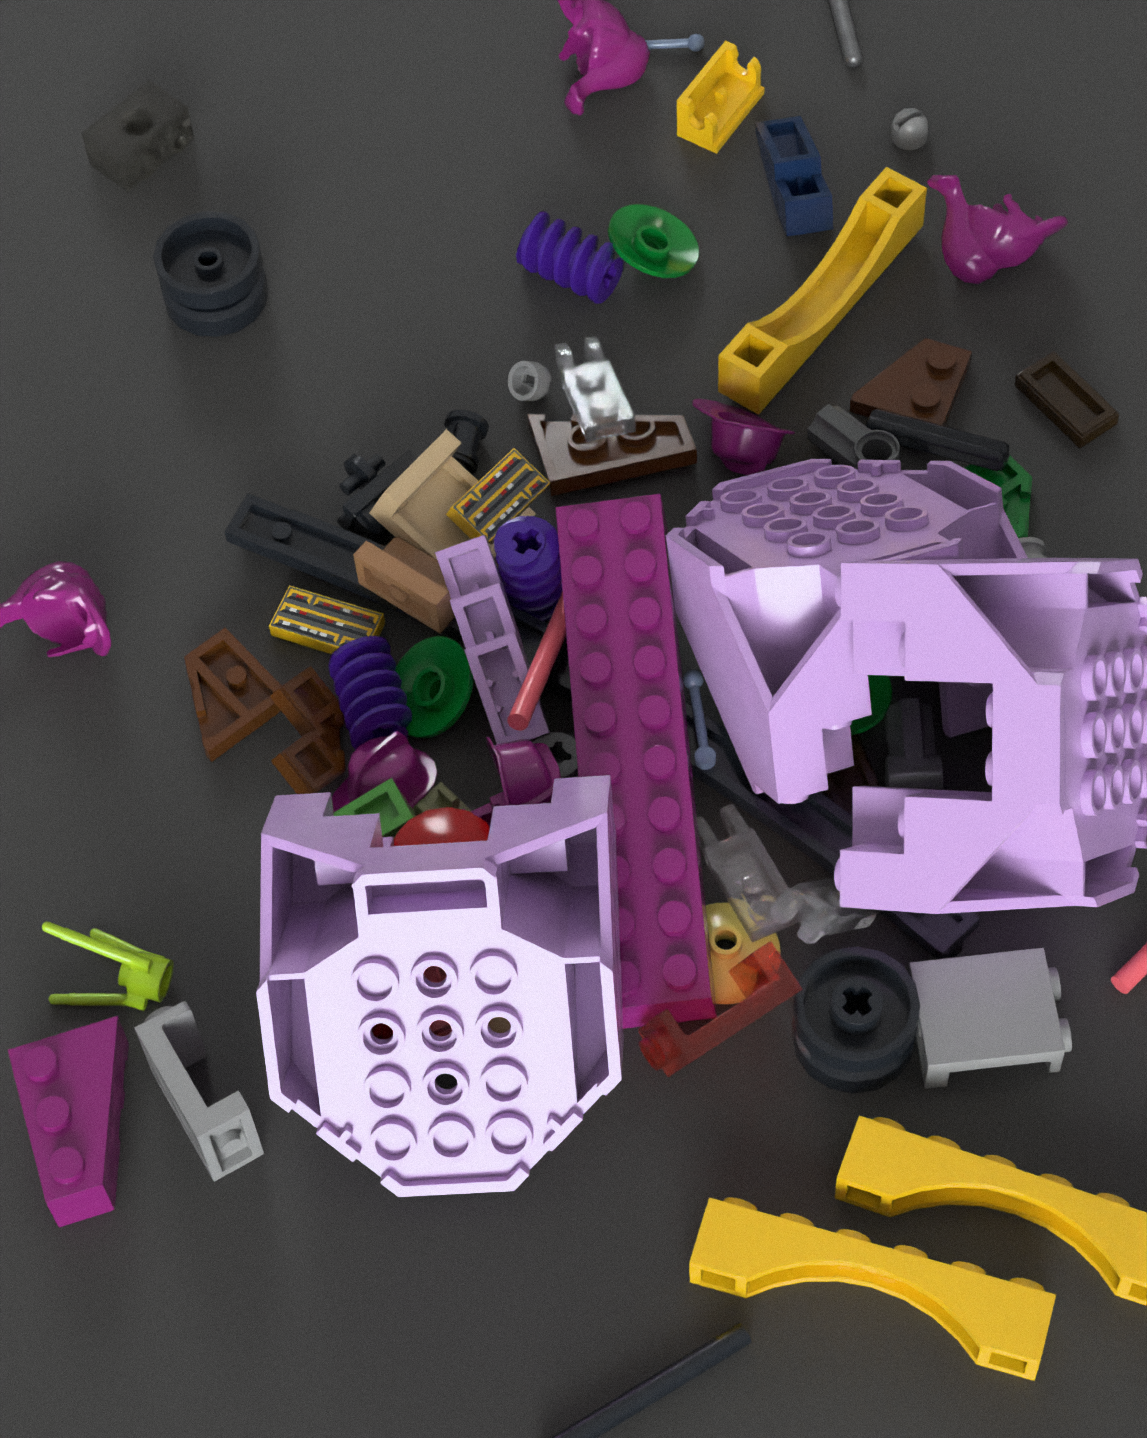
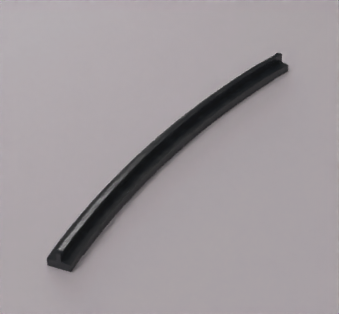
M247 493L225 530L227 542L325 580L420 622L358 582L353 554L366 540L381 550L386 546L293 509L290 510ZM510 605L529 665H531L548 624ZM454 617L441 633L464 643L456 618ZM566 636L545 686L572 701ZM685 703L692 775L758 819L834 876L835 866L840 858V850L852 847L853 816L820 792L811 794L808 799L796 804H778L765 792L754 793L726 728L705 714L709 747L715 750L716 763L708 770L698 768L694 757L695 751L698 749L693 710L692 706ZM878 910L936 959H945L948 955L956 957L962 951L963 941L979 927L980 918L973 912L929 914Z

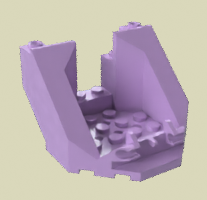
M809 459L718 483L712 489L713 500L711 502L700 501L685 516L687 526L685 528H673L666 535L675 611L754 793L765 792L778 804L800 803L808 799L811 794L828 790V773L854 766L850 725L852 720L870 716L872 712L868 675L853 674V621H841V608L837 605L835 599V583L837 577L841 574V563L877 560L1028 558L1003 509L1002 488L952 461H930L927 464V470H901L900 460H860L857 463L858 469H855L848 465H832L831 459ZM939 682L942 724L946 736L951 738L988 727L986 703L989 695L993 693V683Z
M1006 558L877 560L841 563V574L837 577L835 583V599L837 605L841 608V621H853V674L905 676L906 681L993 683V693L989 695L986 703V720L988 726L992 728V751L987 756L985 766L986 780L988 785L992 786V792L877 786L853 787L852 847L840 850V858L834 870L835 886L840 891V907L929 914L1062 906L1099 907L1135 892L1139 872L1137 867H1131L1136 848L1147 849V597H1139L1135 584L1141 582L1143 575L1138 559Z
M611 776L554 779L551 803L494 806L487 841L393 846V837H382L380 813L334 816L331 792L275 796L261 832L260 982L256 991L270 1099L288 1113L293 1109L317 1128L316 1134L352 1162L357 1158L381 1177L380 1183L398 1197L514 1191L529 1176L530 1169L548 1150L553 1151L583 1120V1114L602 1094L606 1096L622 1079L624 1035L616 829L614 824ZM430 966H438L445 971L447 977L441 982L434 983L425 977L424 971ZM494 1017H503L510 1022L511 1027L504 1033H497L491 1030L488 1023ZM436 1020H444L450 1024L452 1031L446 1036H437L431 1031L430 1024ZM384 1023L392 1028L393 1035L388 1039H378L373 1035L371 1028L376 1024ZM444 1073L451 1074L456 1078L457 1085L452 1089H443L437 1085L436 1077Z

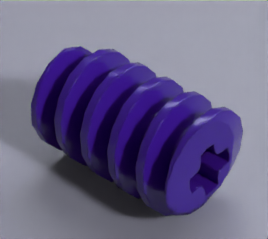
M540 211L522 235L516 253L517 263L530 273L538 272L545 280H555L557 285L562 288L571 287V290L579 296L587 295L593 303H603L614 291L624 270L623 259L621 257L613 259L615 254L613 243L610 241L605 242L597 251L599 243L597 235L589 234L581 243L583 231L580 227H572L565 235V220L556 219L550 225L549 213Z
M519 516L506 521L500 526L494 537V550L496 552L498 571L509 604L547 622L551 619L563 591L558 533L555 527L544 519L535 516Z
M365 636L352 640L336 649L329 659V674L334 681V690L339 697L340 710L344 714L345 726L349 731L350 742L355 750L359 745L370 739L390 736L396 731H399L408 739L406 728L412 721V711L406 705V693L401 689L402 680L395 671V659L390 655V643L385 638L379 636Z

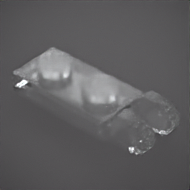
M595 336L585 338L584 354L588 362L577 367L574 365L572 352L567 343L555 345V356L559 371L561 372L562 387L586 441L590 442L635 432V416L609 360H604L602 347Z
M730 804L721 808V820L730 837L720 842L716 839L702 816L697 818L700 850L704 855L705 862L752 942L802 922V911L755 830L748 828L735 805Z
M833 877L798 883L795 887L785 890L773 903L774 905L769 913L779 923H785L799 912L797 919L801 925L797 936L805 943L812 944L816 943L826 934L832 935L869 927L879 911L875 909L840 907V891L836 889Z

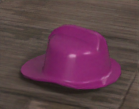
M707 399L692 400V405L711 417V446L713 453L720 457L726 468L736 473L751 475L764 471L766 465L772 464L776 460L785 435L795 434L794 431L778 428L750 412L728 404Z
M399 731L393 732L390 736H382L366 741L359 745L352 753L348 764V778L337 788L332 796L333 813L391 778L411 808H413L435 785L438 773L434 760L425 752L412 748L406 736Z
M486 737L489 752L501 779L506 805L551 803L554 779L561 778V773L549 747L544 743H532L529 739H520L494 745L491 739Z

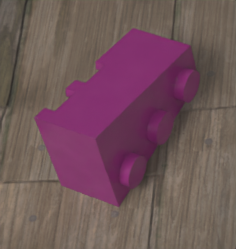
M118 1016L8 1049L45 1202L58 1227L115 1210L121 1143L119 1140L121 1109L124 1108L125 1092L123 1082L125 1060H128L129 1042Z

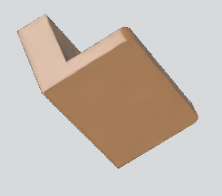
M400 537L393 538L383 550L366 540L353 554L358 582L365 588L438 633H441L454 619L455 615L449 601L451 597L438 560Z

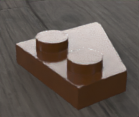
M925 338L852 394L849 412L870 417L874 409H882L946 426L971 364L972 351Z

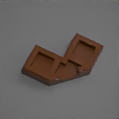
M309 666L270 695V698L302 736L271 760L297 794L318 793L345 772V752L340 750V728L344 725V714L340 710L338 699L314 669Z

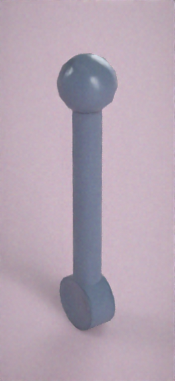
M696 33L684 39L645 40L649 49L689 48L691 51L698 52L705 45L703 36Z
M689 670L683 676V683L690 691L698 749L695 751V764L702 770H708L716 763V753L708 744L700 692L704 678L698 670Z

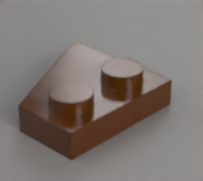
M226 627L184 656L206 757L211 762L281 712L270 698V695L282 685Z

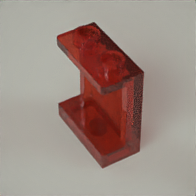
M771 941L751 953L728 971L746 998L691 1035L683 1033L668 1009L663 1010L638 1029L643 1039L639 1042L640 1050L653 1069L658 1071L662 1068L666 1076L670 1077L802 990Z

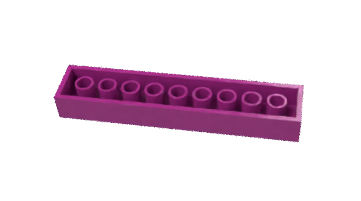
M661 494L556 507L578 777L611 776L614 824L616 829L623 1029L717 1018L677 618L666 541L668 530Z

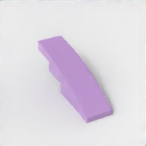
M482 535L435 552L451 597L449 601L466 647L464 651L496 743L501 744L520 739L531 740L550 733L540 699L525 730H515L507 722L530 665L487 536Z

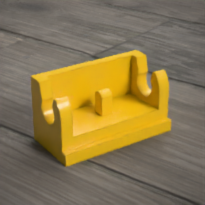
M725 40L677 99V136L717 154L764 95L765 87L761 86V65L758 59L753 57L748 63L747 69L743 68L737 61L739 56L737 46Z

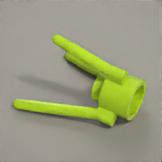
M48 921L42 924V930L46 933L121 962L118 985L127 989V993L51 994L48 999L51 1004L128 1006L144 1011L148 999L160 1003L165 998L173 975V960L147 952L97 928L90 930L89 937Z

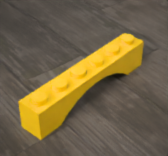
M886 167L859 197L835 242L804 284L775 311L757 321L747 323L718 355V392L759 415L923 227L927 188Z
M859 1115L837 1175L835 1199L887 1217H893L919 1208L942 1205L982 1206L1015 1214L1048 1229L1073 1246L1100 1273L1116 1296L1147 1306V1212L1130 1207L1126 1200L1113 1194L1098 1193L1093 1195L1073 1188V1185L1068 1180L1057 1175L1041 1174L1037 1176L1017 1169L1013 1162L997 1155L981 1157L961 1150L960 1146L950 1139L941 1136L925 1138L905 1131V1128L894 1120L884 1117H876L872 1120Z
M709 1197L689 1261L690 1283L742 1298H749L775 1287L801 1282L839 1281L877 1289L905 1300L935 1319L958 1340L975 1364L1035 1381L1057 1295L1044 1291L1042 1285L1029 1279L1012 1278L1009 1281L986 1275L984 1269L972 1263L956 1261L949 1265L928 1259V1255L925 1252L911 1246L898 1245L892 1249L871 1243V1240L866 1235L854 1230L840 1229L837 1233L814 1227L810 1220L800 1215L784 1213L780 1217L757 1211V1208L748 1201L733 1197L725 1198L723 1201Z

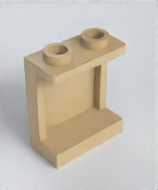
M447 429L384 491L369 513L395 537H400L436 560L435 552L471 540L446 513L478 482L470 472L452 457L461 445V442ZM528 507L520 516H535L536 513ZM493 540V541H491V542L489 543V545H490L491 551H492V553H493V556H494V559H495V562H496V565H497V568H498V564H497V561H496V552H495V550H494V540Z

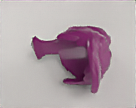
M557 0L565 17L573 24L568 31L569 38L565 42L562 52L559 53V59L565 61L570 55L576 54L577 69L583 75L580 80L571 85L564 103L572 114L582 115L584 113L585 99L591 93L600 90L623 88L640 79L647 68L650 50L645 39L629 28L624 16L611 3L604 0Z
M933 175L927 181L929 187L938 190L944 196L946 202V218L941 236L945 262L954 276L967 283H982L991 279L998 269L1018 266L1027 261L1038 250L1039 246L1043 245L1045 239L1057 233L1068 224V219L1065 216H1056L1045 221L1037 215L1035 219L1030 218L1020 209L1018 203L1012 199L1011 194H1006L1003 198L1008 212L998 203L993 206V209L981 204L968 205L957 175Z
M57 561L34 571L21 583L11 597L0 603V628L6 623L24 619L33 633L38 634L43 639L50 640L52 643L61 645L49 649L46 652L48 657H57L87 648H92L97 655L106 656L111 647L110 632L106 621L108 615L106 600L100 593L98 586L93 582L88 571L72 562Z

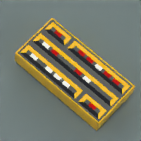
M513 448L449 509L446 515L470 539L485 535L490 543L494 540L498 528L506 521L518 517L545 491L550 482Z
M289 585L269 624L271 636L332 654L336 649L352 640L365 636H380L385 625V618L383 613Z

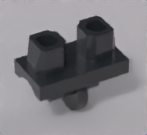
M410 449L379 475H377V472L386 465L384 459L379 454H375L368 461L359 455L353 454L344 461V468L349 477L339 484L340 489L347 496L358 488L360 491L342 506L344 514L337 519V523L343 529L349 531L355 526L362 534L374 542L388 532L369 513L384 491L417 459Z

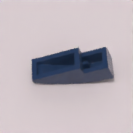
M801 116L755 122V131L766 177L786 236L833 230L832 194L822 176L821 156Z

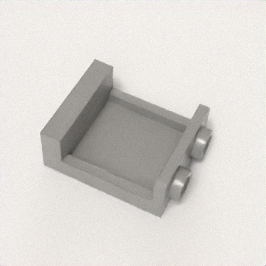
M1044 947L909 963L908 974L916 983L920 1002L916 1044L925 1089L946 1087L950 1072L1046 1062L1048 1073L1060 1072L1064 1053L1071 1052L1072 1038L1067 1018H1058L1055 1001H1060L1061 999L1060 978L1056 967L1048 968Z
M186 1001L173 1007H161L152 1012L145 1019L144 1023L134 1027L156 1081L214 1182L264 1154L251 1112L239 1090L207 1107L185 1068L205 1058L207 1055L193 1013Z

